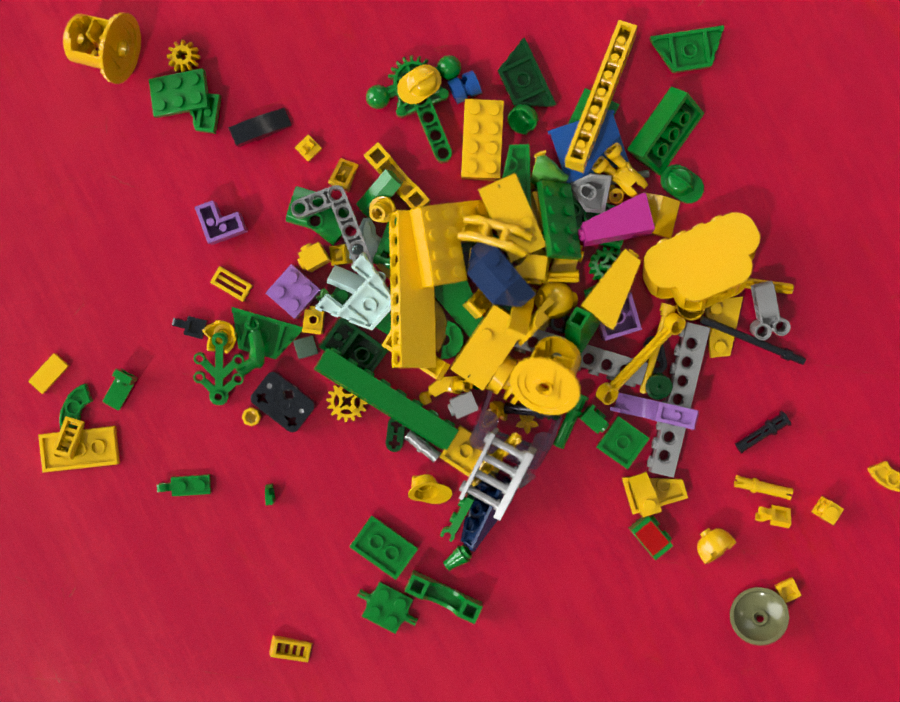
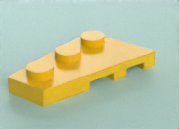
M743 297L729 298L706 308L705 317L736 329ZM709 327L708 346L710 358L730 356L734 337Z

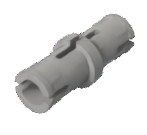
M411 430L404 438L417 448V452L423 453L433 463L441 454V452L428 443V440H424Z

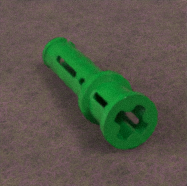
M580 393L577 404L566 413L553 442L554 446L561 449L565 448L578 416L582 415L583 406L589 400V397Z

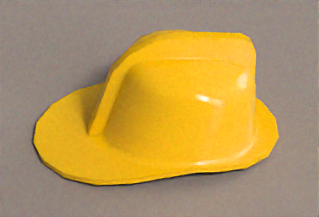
M423 64L416 67L400 79L397 86L399 97L408 104L422 102L439 89L441 75L431 65Z
M424 474L412 477V488L408 493L411 500L440 504L451 498L452 490L448 486L439 484L432 475Z

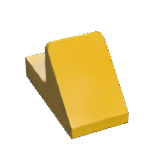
M479 288L463 304V307L477 319L487 311L492 303Z

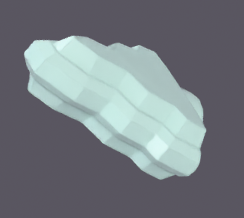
M363 218L359 229L373 262L381 238L376 235V227L370 218ZM355 245L352 251L357 255L362 254L363 247ZM383 253V257H388L386 253Z

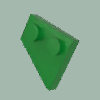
M208 93L210 108L191 111L190 115L193 117V125L196 131L216 134L222 96Z

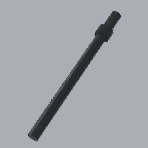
M702 316L700 318V323L777 354L786 361L791 360L801 365H804L806 358L793 353L790 349H782L708 317Z

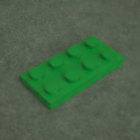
M544 180L537 182L547 257L571 260L582 258L571 184Z

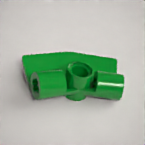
M296 186L287 211L286 222L312 229L334 246L342 237V233L332 208L303 219L294 217L291 212L293 201L315 193V191ZM319 197L313 200V205L316 207H320L324 203L323 199ZM299 204L295 207L294 211L297 214H302L306 208L304 205ZM340 209L338 215L341 218H346L349 216V212L347 209ZM315 216L321 219V223L318 226H312L311 220Z

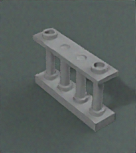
M495 428L492 433H487L483 441L486 445L468 481L464 480L459 489L462 492L459 499L463 500L467 493L493 506V509L496 510L493 517L500 521L537 449L530 446L528 451H521L496 438L499 429ZM493 444L519 458L518 461L521 462L519 468L516 466L513 468L487 454L491 445ZM483 461L510 474V477L513 478L511 483L505 484L480 471L479 469ZM477 477L501 490L502 494H504L503 499L496 500L472 487L471 484L474 478Z

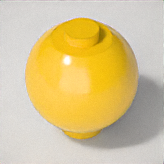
M548 282L539 288L534 300L537 308H539L550 297L555 303L545 314L551 319H559L566 316L577 305L578 297L564 282Z

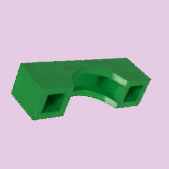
M413 570L405 587V592L421 600L435 602L449 609L456 616L473 624L476 623L483 608L481 601Z

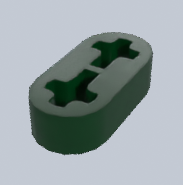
M390 418L387 427L386 447L391 452H397L403 446L405 426H399L398 432H394V426L391 425V422H395V420ZM394 435H397V442H400V445H397L396 448H392V445L389 444V441L393 440Z

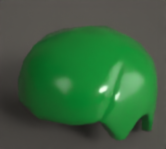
M528 104L515 106L507 118L510 128L523 135L533 130L539 121L535 109Z

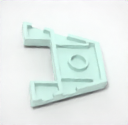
M362 253L351 266L352 269L366 279L344 305L326 293L315 309L321 312L322 310L329 312L332 316L345 318L350 323L373 330L391 310V291L366 254Z

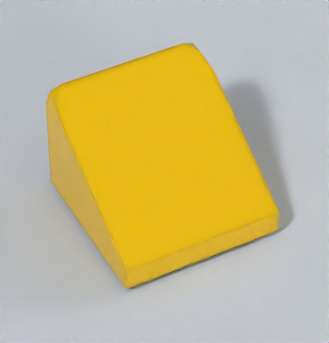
M346 244L329 247L331 266L353 263L352 259H349L350 253Z

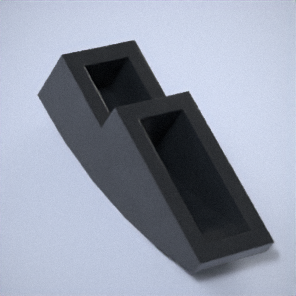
M285 108L233 125L229 127L236 146L239 148L255 140L259 141L287 129L292 124Z

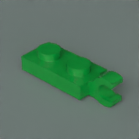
M210 474L171 477L170 483L157 484V492L172 491V497L211 494Z
M467 493L463 500L460 499L458 503L460 508L458 512L454 511L449 519L451 525L442 529L441 537L446 532H449L451 534L449 541L452 542L454 540L456 532L474 501V496Z

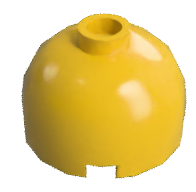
M708 528L700 534L702 538L698 541L697 551L702 561L707 564L723 555L727 547L731 549L737 542L724 529L716 528L711 531Z

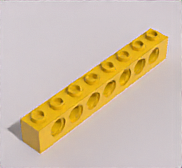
M621 20L617 23L565 158L566 168L582 173L586 169L635 41L637 25Z

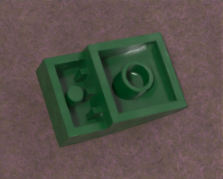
M342 317L336 319L318 345L324 351L327 348L330 350L335 348L342 353L341 357L346 360L350 358L358 363L357 367L362 370L366 368L372 372L389 351L359 327Z

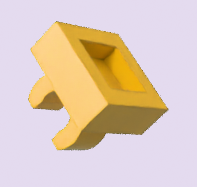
M309 134L295 147L308 162L322 150Z

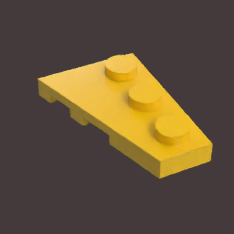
M621 477L632 514L639 513L628 480L629 477ZM649 478L660 506L688 498L682 479Z

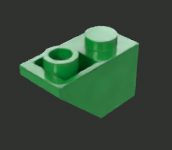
M576 307L566 323L565 339L572 342L578 348L580 354H582L600 322L592 313Z

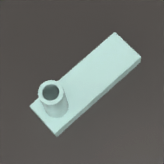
M334 265L327 283L353 294L366 279ZM378 272L382 280L385 282L386 275L383 272Z

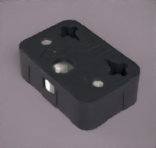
M275 371L267 374L251 395V402L289 432L299 430L316 408L314 399L288 381L282 374ZM286 390H292L294 397L287 398ZM264 393H265V394H266L265 399H266L267 401L264 400V401L261 402V401H260V398H261V397L259 396V394H264ZM289 417H296L297 419L295 420V422L297 423V425H290L289 423L291 422V420L289 419Z

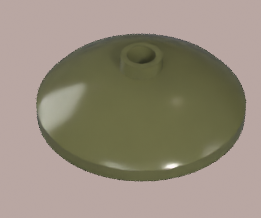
M755 587L743 591L735 598L730 609V621L735 633L742 640L752 645L764 646L776 642L784 635L789 624V612L786 603L776 592L767 588ZM759 616L764 617L762 622L757 621Z

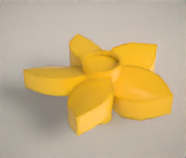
M520 415L521 421L516 424V427H524L527 434L530 432L531 427L539 426L536 421H533L534 416Z

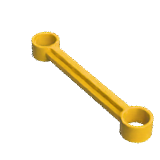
M677 313L669 314L663 322L661 331L610 383L606 382L599 386L596 391V397L605 405L612 404L618 397V390L671 335H678L684 330L686 325L685 319Z

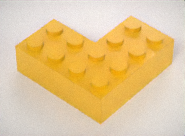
M483 200L421 206L409 210L422 288L467 281L461 243L474 241L460 240L457 238L458 232L475 231L481 234L483 226L465 224L463 218L464 216L481 215L490 219ZM492 228L490 229L489 237H493Z

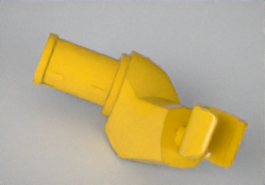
M445 376L441 382L436 380L428 386L429 391L420 393L419 398L423 405H427L431 402V395L437 397L444 392L461 394L463 391L470 392L473 384L460 376Z

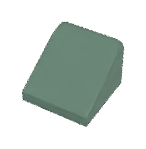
M313 335L293 341L299 359L318 354Z

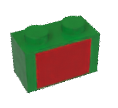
M653 515L651 517H641L629 529L649 554L657 560L673 546L670 542L672 538L665 530L661 532L657 527L660 523Z

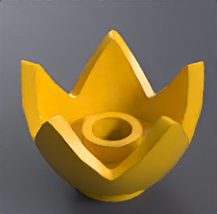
M216 320L202 330L208 337L207 351H215L212 336L217 331H223L228 335V342L224 346V353L227 354L236 342V331L230 323ZM217 337V338H216V341H217L218 343H222V342H223L222 338H220V337Z

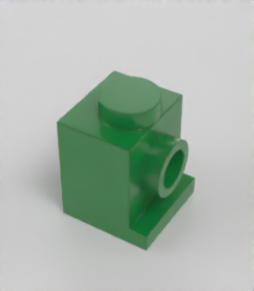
M590 404L578 418L595 433H603L610 425L604 419L606 415L599 409L594 411L595 406Z

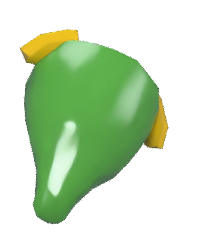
M546 150L534 155L536 160L530 177L531 189L533 190L537 182L541 180L561 183L569 178L553 160L545 155Z

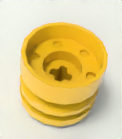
M507 355L487 384L486 389L496 395L502 389H505L503 399L506 400L510 394H513L510 403L515 405L518 399L512 392L510 375L517 360Z

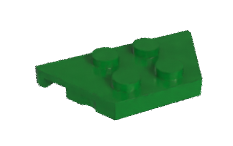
M724 25L650 36L649 39L672 73L711 68Z
M235 307L231 309L237 334L238 349L250 352L248 335L251 331L247 330L245 326L247 321L250 322L251 328L255 326L254 320L259 322L257 331H261L265 357L277 359L302 332L303 327Z

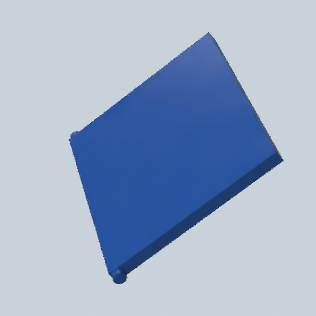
M614 109L607 111L584 173L565 167V158L579 121L547 131L548 135H551L562 171L569 176L566 181L567 184L595 173L592 170V166L600 156H604L614 168L618 167L604 155V152L614 143L618 142L621 145V155L628 162V157L613 115L615 113Z

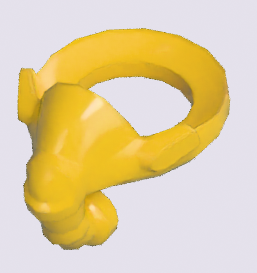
M500 401L490 402V409L484 411L485 414L479 424L481 427L486 428L494 424L499 417L501 420L506 421L507 414L503 411L504 403ZM496 415L493 420L486 424L491 416Z

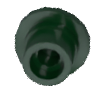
M661 372L652 374L645 384L647 394L657 400L667 397L673 389L672 381Z

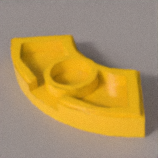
M887 461L867 468L871 476L880 485L900 492V472L892 469Z

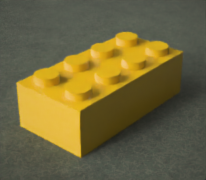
M465 99L461 179L500 180L504 101Z

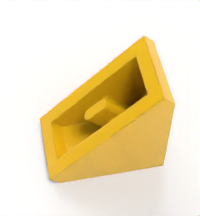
M340 158L329 179V185L341 186L344 191L349 193L358 164Z

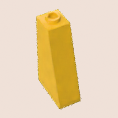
M624 249L580 305L584 310L592 313L597 320L610 330L616 326L641 262L637 259L639 257L638 254L631 249L628 251Z

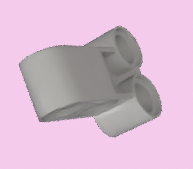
M770 280L751 285L757 319L750 325L751 334L759 340L768 339L772 332L779 336L788 334L791 325L779 314L773 282ZM782 321V327L776 330L777 323ZM764 326V331L757 334L758 328Z

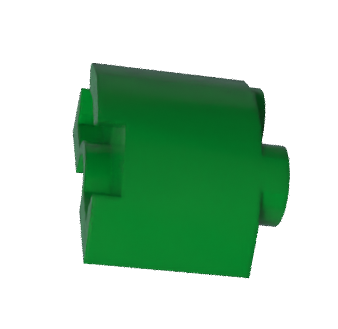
M447 321L445 332L449 336L450 341L447 345H443L440 359H449L456 356L464 344V335L461 328L450 321Z

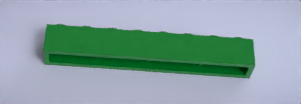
M327 348L314 367L315 371L440 449L447 450L459 431L454 428L455 424L447 419L443 421L439 418V414L431 409L427 411L418 400L413 399L411 401L406 397L407 394L400 389H392L390 387L391 384L384 379H376L372 371L366 368L362 370L357 367L358 363L350 358L346 360L341 357L342 353L335 348L331 350Z

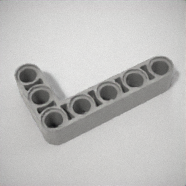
M334 185L293 201L291 212L298 219H303L332 208L353 263L361 254H354L352 248L355 245H361L363 247L362 253L366 254L374 266L346 193L341 186ZM333 191L341 192L342 197L339 200H334L331 197ZM317 197L322 198L324 201L320 207L313 205V200ZM299 204L304 205L306 208L302 214H297L294 211L295 207ZM340 209H347L349 216L341 218L338 215V211ZM354 227L356 234L351 237L346 235V228Z

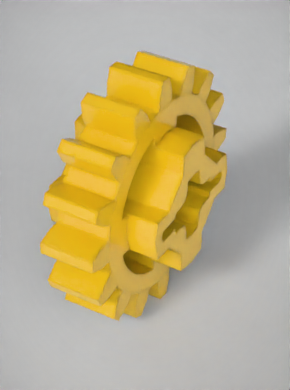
M334 385L335 391L328 392L332 397L326 399V401L331 402V405L327 408L334 410L331 415L337 414V420L344 417V421L347 422L351 417V420L355 421V415L361 417L360 411L367 410L363 407L364 404H368L367 402L360 399V406L358 408L356 405L357 396L352 393H346L342 390L344 388ZM336 395L339 397V404L337 406L335 405ZM354 395V397L350 401V403L352 404L351 406L347 404L341 407V405L345 401L344 396L346 398H349ZM343 409H349L352 413L345 414L341 411Z

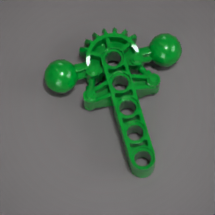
M411 55L410 61L407 62V59L403 57L404 64L397 61L398 69L395 67L391 68L395 75H388V78L393 80V85L388 87L373 85L366 93V101L372 108L382 109L388 105L390 98L396 96L398 98L397 116L404 118L417 113L435 159L439 163H447L451 159L452 151L434 105L446 101L449 92L440 85L434 94L426 98L424 104L404 103L397 92L400 79L416 67L423 64L427 65L428 59L421 63V56H418L417 61H414V57ZM446 55L439 60L435 68L439 71L442 78L451 80L460 74L462 67L458 58ZM427 113L432 114L434 120L430 123L423 120V116ZM434 131H438L441 134V138L437 141L432 140L430 134ZM446 149L449 155L447 158L442 159L438 156V151Z

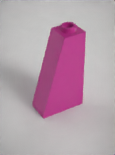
M641 193L583 222L579 228L580 230H578L579 240L583 242V246L651 235L655 227L646 193Z

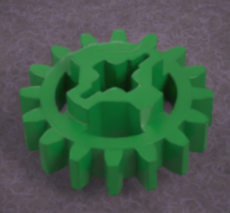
M603 247L602 251L598 249L592 255L588 267L591 268L589 274H594L593 280H600L620 255V249L615 252L613 247L610 250Z

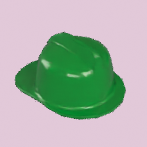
M671 165L661 175L663 189L679 201L694 203L702 197L704 192L702 180L686 167Z

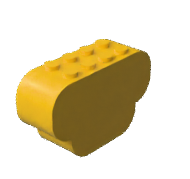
M730 213L725 216L718 215L706 224L699 223L692 230L687 232L685 230L681 231L669 240L668 238L662 239L657 245L651 247L645 255L643 266L644 282L652 295L660 299L674 298L680 308L689 312L703 310L736 296L745 289L750 277L752 260L760 242L759 231L753 220L747 215Z

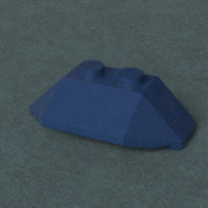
M478 242L471 248L467 274L492 304L522 307L537 295L496 246Z

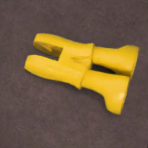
M617 142L611 145L604 152V155L614 162L618 168L614 169L604 156H600L593 164L592 170L597 174L604 172L607 175H611V181L617 183L628 196L633 198L639 195L631 187L635 182L643 189L648 184L644 177L632 168L629 161L626 162L622 157V147Z

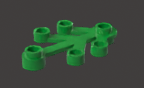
M217 331L212 336V343L215 346V367L203 352H197L193 357L196 364H201L215 378V385H213L201 370L196 371L193 376L196 383H201L210 392V401L215 405L225 404L229 398L228 392L244 381V377L241 381L235 380V376H240L241 374L236 372L232 380L223 386V379L235 367L245 361L244 356L238 353L223 368L224 346L228 342V335L223 331ZM217 337L222 338L223 342H222V343H218V342L216 341V338H217ZM197 355H201L203 357V360L198 361L196 358ZM240 357L242 359V362H236L235 358ZM201 374L203 379H197L196 375ZM215 394H221L222 398L217 399Z

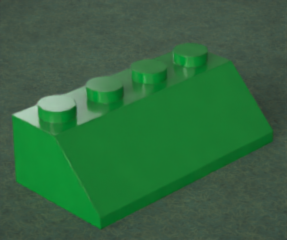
M670 87L627 150L636 160L661 176L705 113L687 92Z

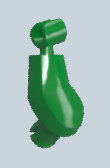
M254 320V328L250 327L249 321L245 324L247 330L251 331L248 335L250 344L249 359L235 367L238 374L241 373L240 376L242 378L253 369H260L265 362V346L261 331H257L259 327L257 320Z

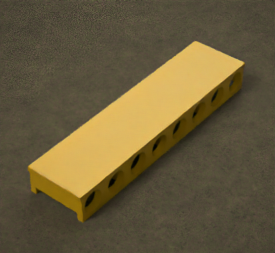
M397 210L389 214L392 368H436L434 286L422 288L410 213L407 210ZM395 217H397V224H396V226H395V223H394ZM396 236H397V245H395V237H396ZM396 256L398 257L397 265L395 263ZM397 294H398V297H399L398 304L396 303V296H397ZM397 315H399V322H398V324H397V320H396ZM398 334H399V343H397V335H398ZM398 353H399V355H400V361H399V363H398V361H397Z

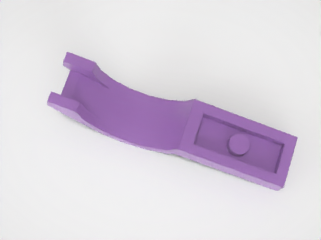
M623 393L618 394L615 407H610L611 411L692 430L696 429L700 412Z

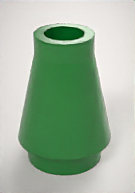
M463 544L458 546L443 563L451 571L469 562L473 556L468 547Z

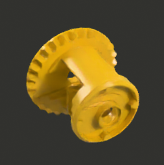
M129 13L115 14L110 20L77 14L66 26L63 46L65 54L71 62L99 68L103 77L108 82L120 84L130 77L136 67L141 48V33L137 20Z
M549 336L538 341L530 359L525 358L523 361H520L511 372L510 386L515 397L527 408L541 414L558 415L571 410L577 404L581 393L578 379L575 378L581 364L580 351L572 342L558 336ZM553 353H559L562 355V357L556 355L554 356ZM545 383L550 388L545 389L540 384Z

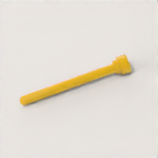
M661 303L659 311H661L660 315L662 316L656 335L663 328L665 318L669 314L675 313V306ZM660 347L648 360L640 387L642 394L647 393L645 384L653 374Z

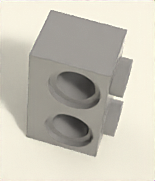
M471 391L451 398L450 404H448L451 415H456L457 419L479 410Z

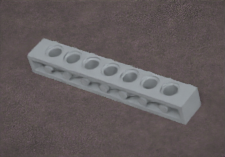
M686 322L684 330L678 334L681 338L679 344H676L674 349V355H676L675 363H671L669 374H672L670 380L672 381L673 389L662 403L691 409L710 331L709 327ZM689 338H693L695 341V346L692 349L688 348L686 344ZM686 356L691 361L688 367L682 365V359ZM681 375L686 378V383L683 386H680L677 382L678 377ZM676 394H680L682 398L679 404H674L673 397ZM657 421L656 430H658L657 437H654L652 440L651 448H653L652 456L648 457L647 467H649V471L652 473L674 478L686 428ZM671 431L672 439L665 441L664 434ZM662 450H667L668 457L665 460L659 458Z
M537 330L533 336L540 341L545 337L558 335ZM528 340L522 346L518 344V341L514 345V351L524 354L526 350L531 352L534 350V348L529 347ZM587 345L581 354V364L578 370H581V367L588 369L589 374L599 376V373L607 375L606 379L613 380L620 373V367L628 365L633 358ZM553 353L554 356L556 355L562 357V355L559 353ZM587 353L591 354L593 358L592 362L588 365L583 362V356ZM605 359L611 362L608 370H604L601 367V363ZM645 362L625 385L635 387L636 384L642 385L648 363Z

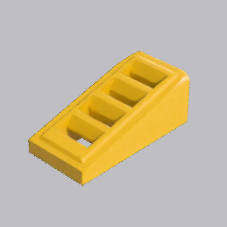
M66 416L52 453L73 460L85 422ZM68 425L78 426L77 430L69 428ZM68 431L74 433L75 435L74 437L66 435V432ZM64 439L70 440L72 443H64ZM62 446L69 448L68 452L61 450Z
M273 635L269 654L274 658L308 662L312 643ZM278 643H281L280 652L277 651ZM286 644H289L288 652L284 653ZM294 645H297L296 652L294 655L292 654ZM301 646L305 647L303 656H299Z

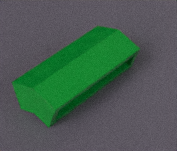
M385 169L356 205L362 213L371 219L369 207L372 200L378 196L391 198L400 188L403 181L393 171Z

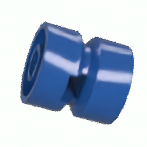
M473 70L462 74V78L455 77L447 81L457 104L464 102L468 96L473 98L482 94L480 84Z

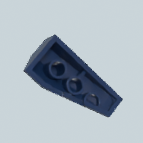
M494 471L488 474L505 484H510L512 481L507 476ZM483 480L477 486H472L496 500H502L504 497L501 490ZM476 497L469 509L468 517L464 520L461 542L471 551L477 549L498 521V519L493 517L496 512L493 509L494 507Z

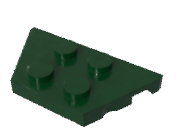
M525 38L521 39L520 43L497 71L513 106L528 104L531 107H555L556 102Z

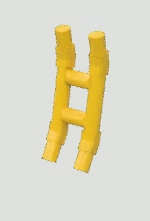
M481 215L464 216L463 222L465 224L480 225L483 228L481 234L475 231L458 232V239L478 241L506 249L522 257L526 256V249L514 242L507 241L510 233L530 241L533 234L525 231L524 228L488 219ZM491 228L502 230L500 239L488 236Z

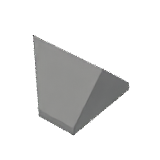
M591 173L569 183L571 184L573 195L585 212H605L611 175Z

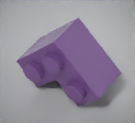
M213 200L195 207L208 244L214 245L248 232L242 214L239 212L222 217L217 202Z

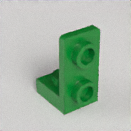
M122 368L115 369L112 374L115 379L103 399V403L116 410L122 408L138 377Z

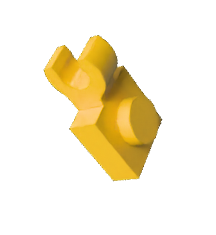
M772 505L770 509L759 507L758 513H755V520L760 522L770 520V525L789 528L791 525V508Z

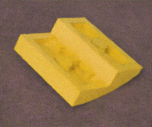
M550 297L531 316L525 340H518L520 346L530 339L548 320L549 317L545 313L555 303Z

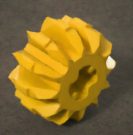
M182 40L181 45L174 42L175 48L169 47L172 54L167 55V58L170 59L168 64L171 67L174 66L176 72L180 71V69L181 72H186L187 68L191 71L193 70L191 67L193 65L198 67L199 64L195 60H199L201 57L197 54L198 48L193 47L192 42L186 44V41ZM182 54H185V57H186L185 60H182V59H181V58H182V57H181Z

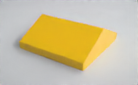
M646 193L655 227L651 234L671 239L680 201L662 195Z

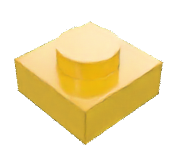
M792 577L774 585L785 603L801 596Z

